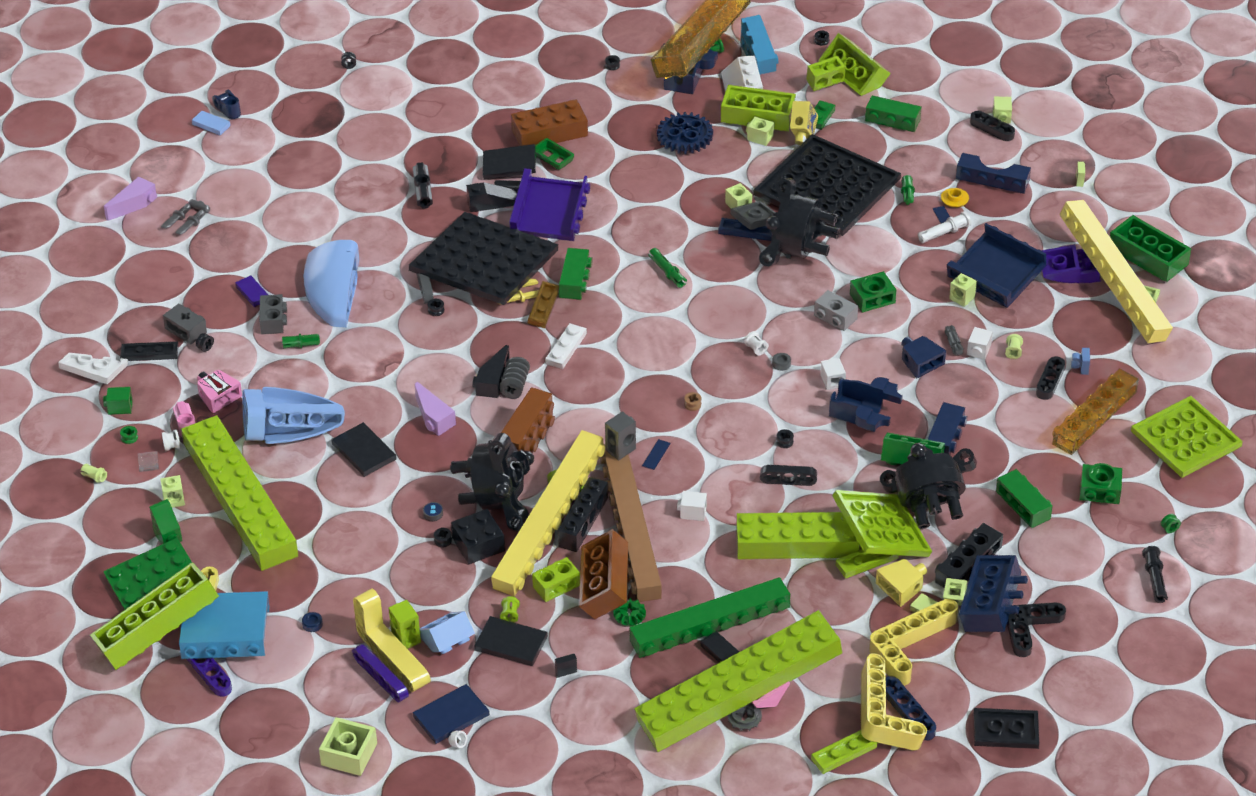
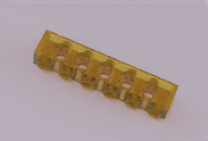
M1120 368L1114 374L1112 373L1104 384H1100L1097 390L1090 394L1082 405H1078L1075 411L1068 415L1060 426L1054 428L1052 432V445L1073 455L1137 393L1139 378Z

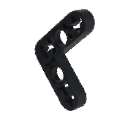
M1053 602L1018 605L1019 613L1016 614L1018 621H1015L1014 614H1009L1007 626L1015 655L1028 657L1032 652V638L1028 625L1052 624L1064 621L1066 608L1063 604ZM1039 612L1041 616L1035 617L1031 613ZM1017 628L1023 629L1024 633L1018 634L1014 630ZM1021 641H1023L1024 648L1020 646Z

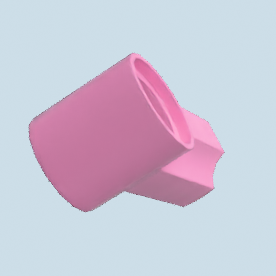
M184 401L177 402L173 407L181 437L182 428L195 424V418L190 406Z

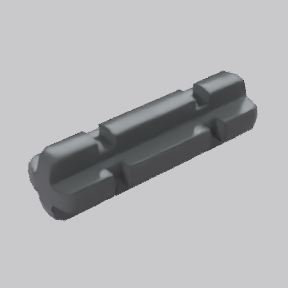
M953 325L946 326L945 334L955 356L962 355L964 349Z

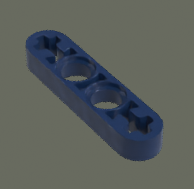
M893 676L885 677L886 699L902 718L923 723L927 728L924 740H932L936 735L935 722L899 679ZM900 698H904L908 700V702L906 704H901L897 702V700ZM916 712L920 717L912 718L909 714Z

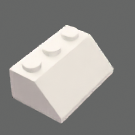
M755 56L737 57L721 72L725 92L728 85L763 89Z

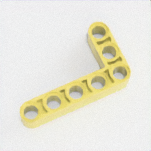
M371 588L353 598L356 629L361 639L410 692H414L430 683L431 678L425 667L383 624L381 600L377 592Z
M944 599L874 631L870 635V654L882 656L885 659V673L888 676L899 679L904 686L908 685L911 681L912 663L901 649L956 624L958 603L952 599Z
M869 654L861 672L862 736L869 741L909 750H918L926 736L927 728L924 724L917 721L886 715L885 659L878 654Z

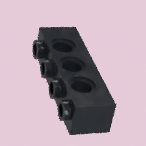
M593 477L588 478L558 530V547L578 552L608 500L607 481Z
M985 523L975 528L966 540H962L955 551L949 553L943 563L937 565L935 569V583L945 588L946 578L967 580L968 582L976 556L995 555L1002 548L1003 533Z

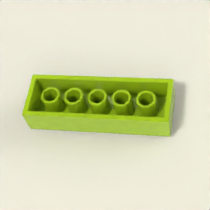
M841 512L737 513L738 559L842 558L859 551L860 544Z
M192 562L90 634V636L107 660L117 670L138 654L143 653L153 643L160 641L167 633L178 628L188 618L195 616L202 608L213 603L219 595L208 578Z

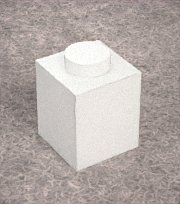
M974 327L968 341L967 355L986 359L991 347L993 331Z
M840 358L821 361L820 375L826 389L838 388L840 379H846V372Z
M683 491L682 499L678 498L677 503L680 519L704 521L707 508V493Z

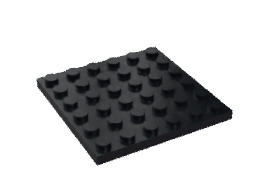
M812 134L753 190V195L779 207L780 199L776 190V184L781 179L791 178L796 182L795 195L806 191V196L821 200L822 211L838 215L834 226L827 223L825 225L840 228V233L837 234L843 236L901 179V173ZM787 183L783 184V188H786L785 190L789 189Z
M464 212L409 264V271L416 274L420 273L435 281L505 305L558 251L559 244L524 233L518 229H510V227L473 215L472 213Z

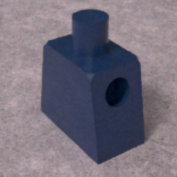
M907 336L902 340V360L916 378L945 365L946 350L927 337L921 336L912 340Z

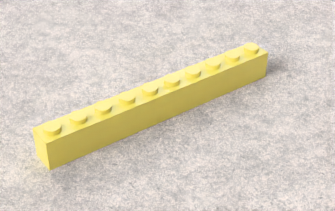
M1084 200L1065 202L1059 214L1146 342L1166 341L1173 327Z
M581 430L491 576L493 589L514 597L518 590H522L526 577L533 572L535 562L540 560L543 549L546 545L550 544L552 534L555 530L559 529L563 516L568 514L571 503L577 499L579 490L586 484L590 472L594 471L597 460L604 455L603 437Z

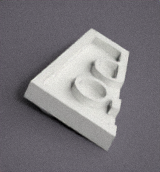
M68 353L59 361L60 369L104 384L110 383L128 366V359L121 358L120 361H113L111 357L95 359L92 355Z

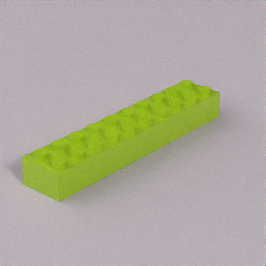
M216 415L182 428L185 448L261 571L298 557L295 537L219 417Z
M818 610L637 706L634 709L638 723L657 752H660L759 699L788 681L790 682L842 654L840 638Z

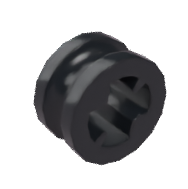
M817 31L814 35V41L817 45L824 46L830 41L827 31Z
M352 52L343 53L341 65L346 69L354 68L356 66V55Z
M616 55L607 56L605 58V67L608 70L619 69L620 58Z
M431 299L427 304L428 313L432 316H440L445 311L444 302L441 299Z
M206 333L200 334L196 340V347L204 352L209 351L214 344V338Z
M787 429L777 432L776 444L780 448H790L794 443L793 432Z
M447 528L435 530V545L442 548L449 546L452 543L451 531Z

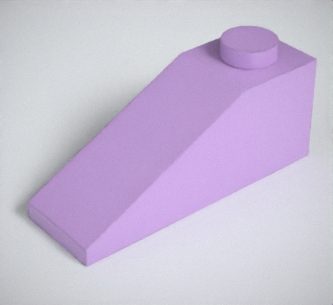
M137 177L104 205L106 220L109 221L147 207L157 198L155 184Z
M416 382V400L427 429L439 436L455 426V411L420 383Z

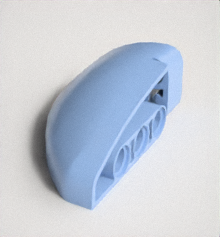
M335 240L324 243L308 254L305 263L303 278L306 297L314 311L333 327L347 328L356 290L357 269L360 259L358 244L353 240Z
M263 387L262 391L261 389H243V427L246 441L265 440L266 444L297 441L331 431L341 426L344 422L345 411L343 406L317 395L276 387Z

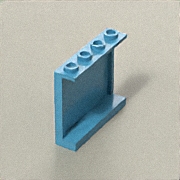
M268 591L217 593L219 597L213 603L202 608L195 616L188 618L181 625L179 640L181 659L265 656L267 612L270 610Z

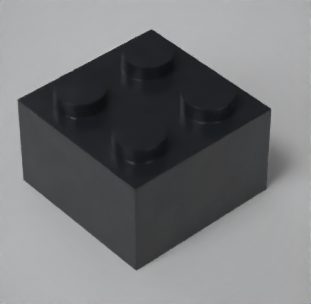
M488 509L451 522L452 539L468 565L505 551L504 534Z

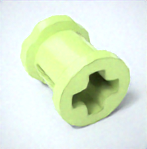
M1011 334L1006 338L1007 348L1005 355L1010 359H1018L1022 355L1021 345L1023 344V338L1018 334Z

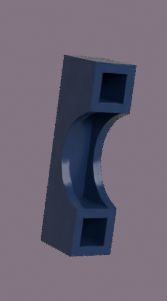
M963 152L956 169V179L1022 194H1025L1031 174V167L1013 164L1005 169H993L984 165L980 160V156Z

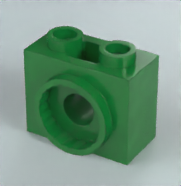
M884 271L850 281V296L862 313L896 303L897 290Z
M1105 463L1083 464L1079 500L1119 504L1123 468L1112 467Z

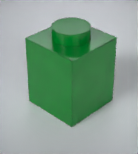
M131 387L107 388V395L103 396V405L107 407L108 415L132 414L133 398Z

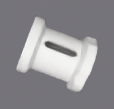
M755 331L750 332L744 339V344L751 347L758 356L764 354L769 347V344L762 340Z

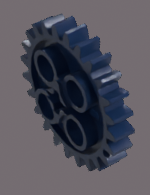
M677 112V116L670 114V118L665 117V121H660L657 137L660 145H665V149L670 148V152L677 150V154L681 151L686 154L687 151H690L693 154L694 150L700 152V148L706 149V145H710V141L713 140V129L710 121H705V117L700 118V114L693 116V112L689 115L684 112L683 115H680Z

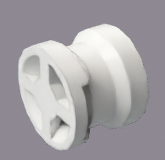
M173 430L171 433H161L165 451H169L174 447L176 449L181 448L177 430Z

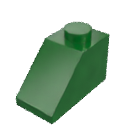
M166 499L149 506L154 534L161 545L175 538L182 542L180 526L169 500Z

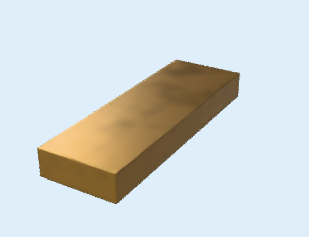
M542 281L527 324L542 328L546 327L559 293V285Z

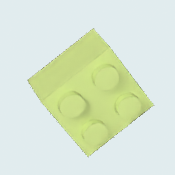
M335 717L319 748L321 766L361 776L377 745L376 728Z

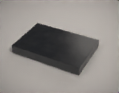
M535 144L483 151L484 180L523 175L524 168L531 169L532 174L536 173Z
M364 422L331 439L332 445L364 477L397 460L396 454Z
M490 616L474 647L475 651L533 666L548 637V632Z
M974 708V746L1039 749L1038 711Z

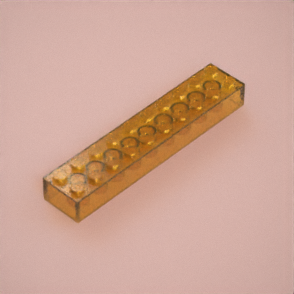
M705 0L650 59L656 78L663 77V79H668L672 76H686L714 43L721 38V35L727 31L729 26L746 10L747 6L751 3L750 0Z

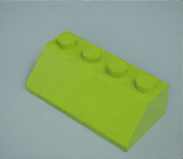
M840 33L836 35L819 59V61L839 56L846 66L844 82L861 96L880 88L891 74L860 47Z
M728 85L721 105V122L747 126L754 117L774 122V130L789 131L792 104L795 101L796 94Z

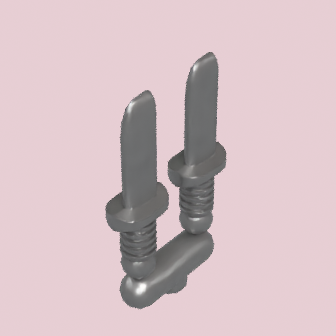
M191 199L179 211H173V215L161 227L166 229L172 226L178 219L183 220L191 207L199 210L193 217L189 216L187 222L176 231V234L181 235L193 225L198 226L199 220L205 213L210 211V207L204 204L203 201Z

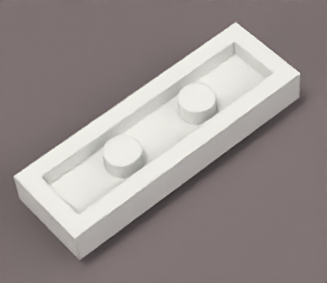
M569 323L546 357V364L563 369L586 336L587 328Z

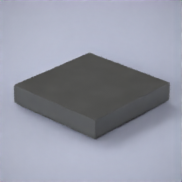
M761 201L738 206L730 210V215L750 230L766 226L767 219L776 213Z

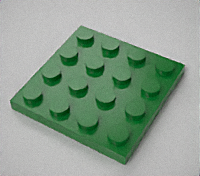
M175 538L103 572L121 606L126 610L191 564L192 561L179 539Z

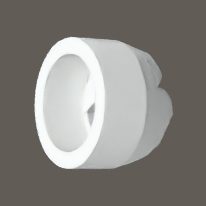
M453 731L448 738L449 744L455 748H463L467 743L466 733L464 731Z

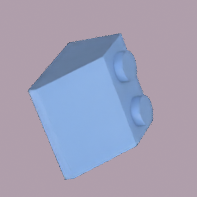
M465 611L450 612L420 628V637L432 652H441V654L452 650V645L456 643L461 645L470 640L469 637L475 634Z

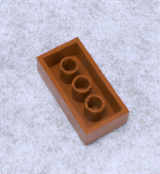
M575 99L512 113L511 128L519 146L536 145L545 138H549L555 143L588 136V119L578 100Z
M531 387L501 433H505L510 437L511 442L518 451L536 452L541 439L545 438L548 428L553 426L555 416H553L554 402L552 400V393Z
M613 529L581 546L579 607L594 619L627 603L628 541Z

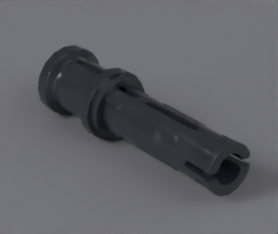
M1148 546L1142 551V556L1146 560L1145 569L1150 574L1155 602L1163 603L1165 600H1168L1162 575L1164 565L1159 557L1161 552L1157 546Z

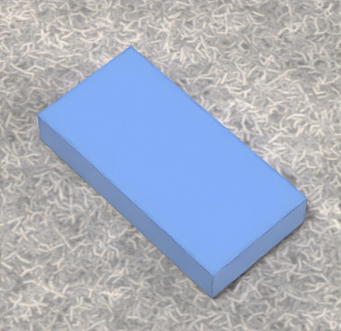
M201 111L192 119V125L221 135L230 127V121Z

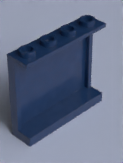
M985 223V232L957 262L951 260L947 264V276L954 280L962 273L976 280V292L1008 308L1046 267V254L1042 250L1014 238L1011 234H1007L997 227Z

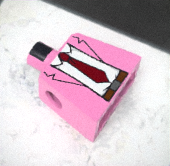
M216 370L209 375L203 371L197 377L199 396L212 413L242 397L241 383L221 370Z

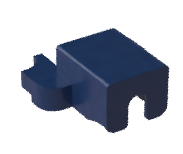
M676 40L670 44L664 43L660 48V59L662 62L667 63L664 72V90L693 94L703 69L708 70L715 66L718 52L712 51L709 48L710 45L705 44L694 68L679 65L676 61V56L681 47V40Z
M877 377L873 379L871 384L841 378L838 383L837 397L834 391L830 398L829 417L875 432L878 427L890 425L891 417L879 414L883 407V399L901 404L903 395L897 392L898 384L889 382L888 378Z

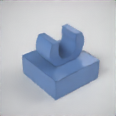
M1082 348L1081 354H1072L1071 368H1080L1081 374L1088 375L1090 348Z

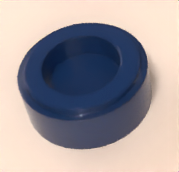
M316 612L305 614L302 618L303 629L307 632L319 631L323 626L322 616Z

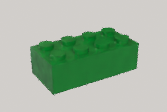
M1134 215L1110 232L1111 240L1125 259L1166 283L1189 265L1192 248Z

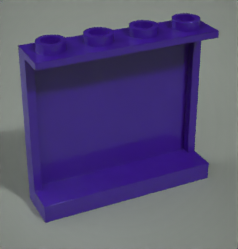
M524 168L509 222L510 229H518L536 237L574 241L576 234H579L580 231L579 221L583 220L582 209L587 204L586 194L590 193V183H588L587 176H584L583 183L532 177L531 169Z

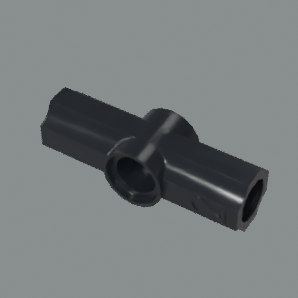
M423 162L416 163L412 169L417 205L422 207V209L429 208L433 204L428 165H425Z

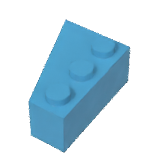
M761 16L741 18L740 46L746 56H755L760 75L775 72L779 60L774 52Z

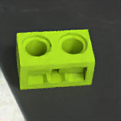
M839 56L808 65L806 80L813 91L843 82L846 66Z
M566 557L532 573L533 588L545 602H548L579 587L580 572Z
M408 600L388 607L391 632L407 649L421 643L419 616Z

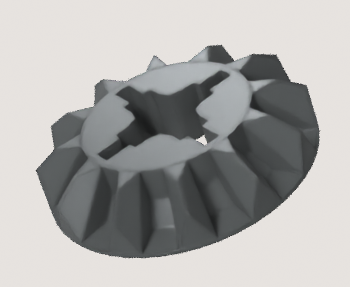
M752 703L728 715V722L732 724L733 728L738 727L740 731L743 729L750 731L752 727L757 728L762 719L761 710ZM747 713L748 718L743 721L742 717Z

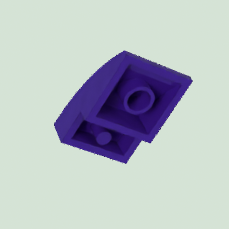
M1075 244L1042 250L1046 254V267L1042 270L1043 278L1063 283L1101 282L1098 270L1083 249L1076 250Z

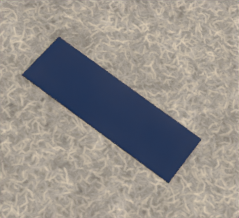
M944 206L932 208L941 224L950 217Z
M658 439L642 466L655 470L671 443Z

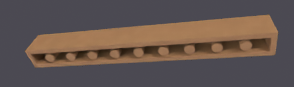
M605 450L604 455L599 457L600 464H604L602 467L603 476L608 479V492H611V495H609L610 505L615 508L613 509L614 521L618 520V523H616L617 533L628 541L629 567H627L628 579H632L630 583L632 595L636 594L639 602L662 599V585L629 454L618 461Z

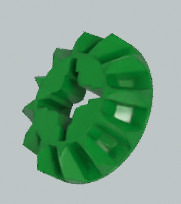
M630 598L627 603L613 610V616L618 623L633 626L645 619L646 610L644 604H640L639 600L632 601ZM629 608L632 609V612L630 613V616H628V613H627V611H628Z

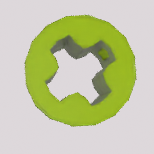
M513 596L503 598L501 601L503 611L500 614V619L514 623L517 622V609L520 606V601Z

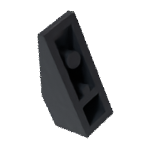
M485 182L466 185L470 213L514 206L518 190Z
M505 345L479 368L477 376L473 378V388L476 389V396L499 398V385L506 362L510 359L509 345Z

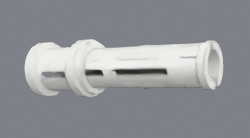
M963 211L954 218L949 217L946 222L919 232V241L925 243L946 233H955L962 227L971 226L970 216L967 212Z

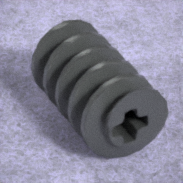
M512 357L506 362L499 389L507 398L517 399L522 395L530 369V364L526 359Z

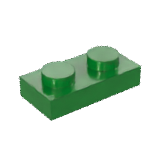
M821 100L814 108L818 114L816 129H823L835 112L836 105Z

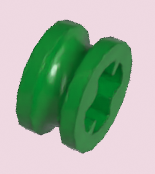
M133 426L123 427L120 430L121 441L125 444L136 442L138 439L137 428Z
M1172 513L1166 515L1160 525L1169 534L1179 529L1181 521Z

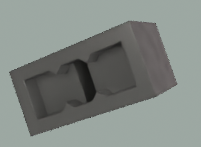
M282 294L260 295L259 322L261 334L284 333V325H287V315L284 314L287 313V302H283Z

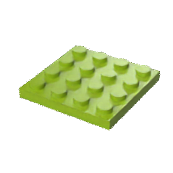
M1192 396L1131 426V432L1181 478L1242 447L1243 442Z
M835 490L832 497L864 553L929 557L932 553L930 546L907 507H903L900 504L897 494Z

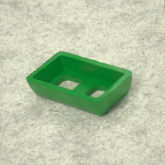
M545 138L535 145L536 157L558 170H561L573 161L574 153L549 138ZM545 151H549L553 154L547 157L542 153H544ZM559 158L563 159V161L560 163L556 162V160Z

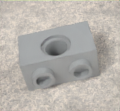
M829 290L815 301L814 316L834 327L845 331L857 320L858 305Z

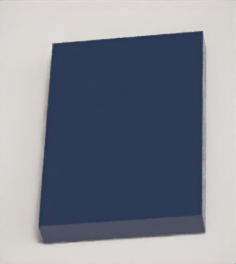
M467 684L413 712L415 720L435 744L448 738L453 731H461L490 715L489 709Z

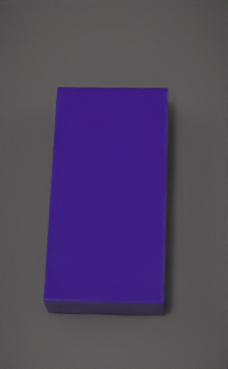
M251 275L235 282L236 288L253 307L260 305V295H269Z

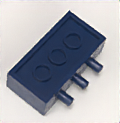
M1016 555L976 556L959 612L965 632H1005L1009 614L1019 613V606L1012 604L1014 599L1023 598V591L1017 590L1018 584H1027L1028 577L1021 576L1022 572Z

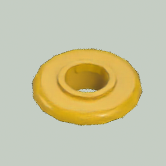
M949 188L942 192L941 200L947 206L961 207L968 203L969 195L962 189Z

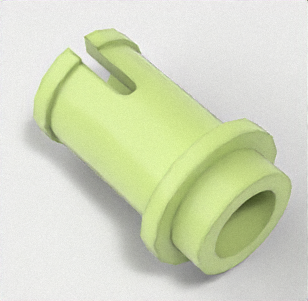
M86 463L81 468V471H84L81 472V475L92 478L97 483L104 482L107 478V472L102 467L96 468Z

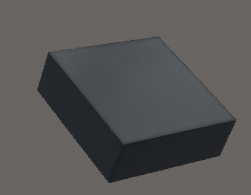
M575 654L555 659L557 678L577 672V658Z

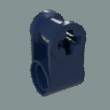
M229 89L225 90L223 94L212 96L215 107L227 118L236 119L241 116L239 99Z

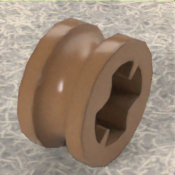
M690 392L685 395L684 406L687 410L696 411L701 408L702 397L699 393Z

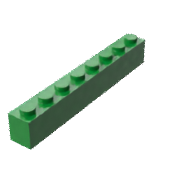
M778 577L629 627L630 642L639 658L650 656L654 653L671 649L674 646L709 636L715 631L727 630L751 620L790 608L791 594L782 579Z

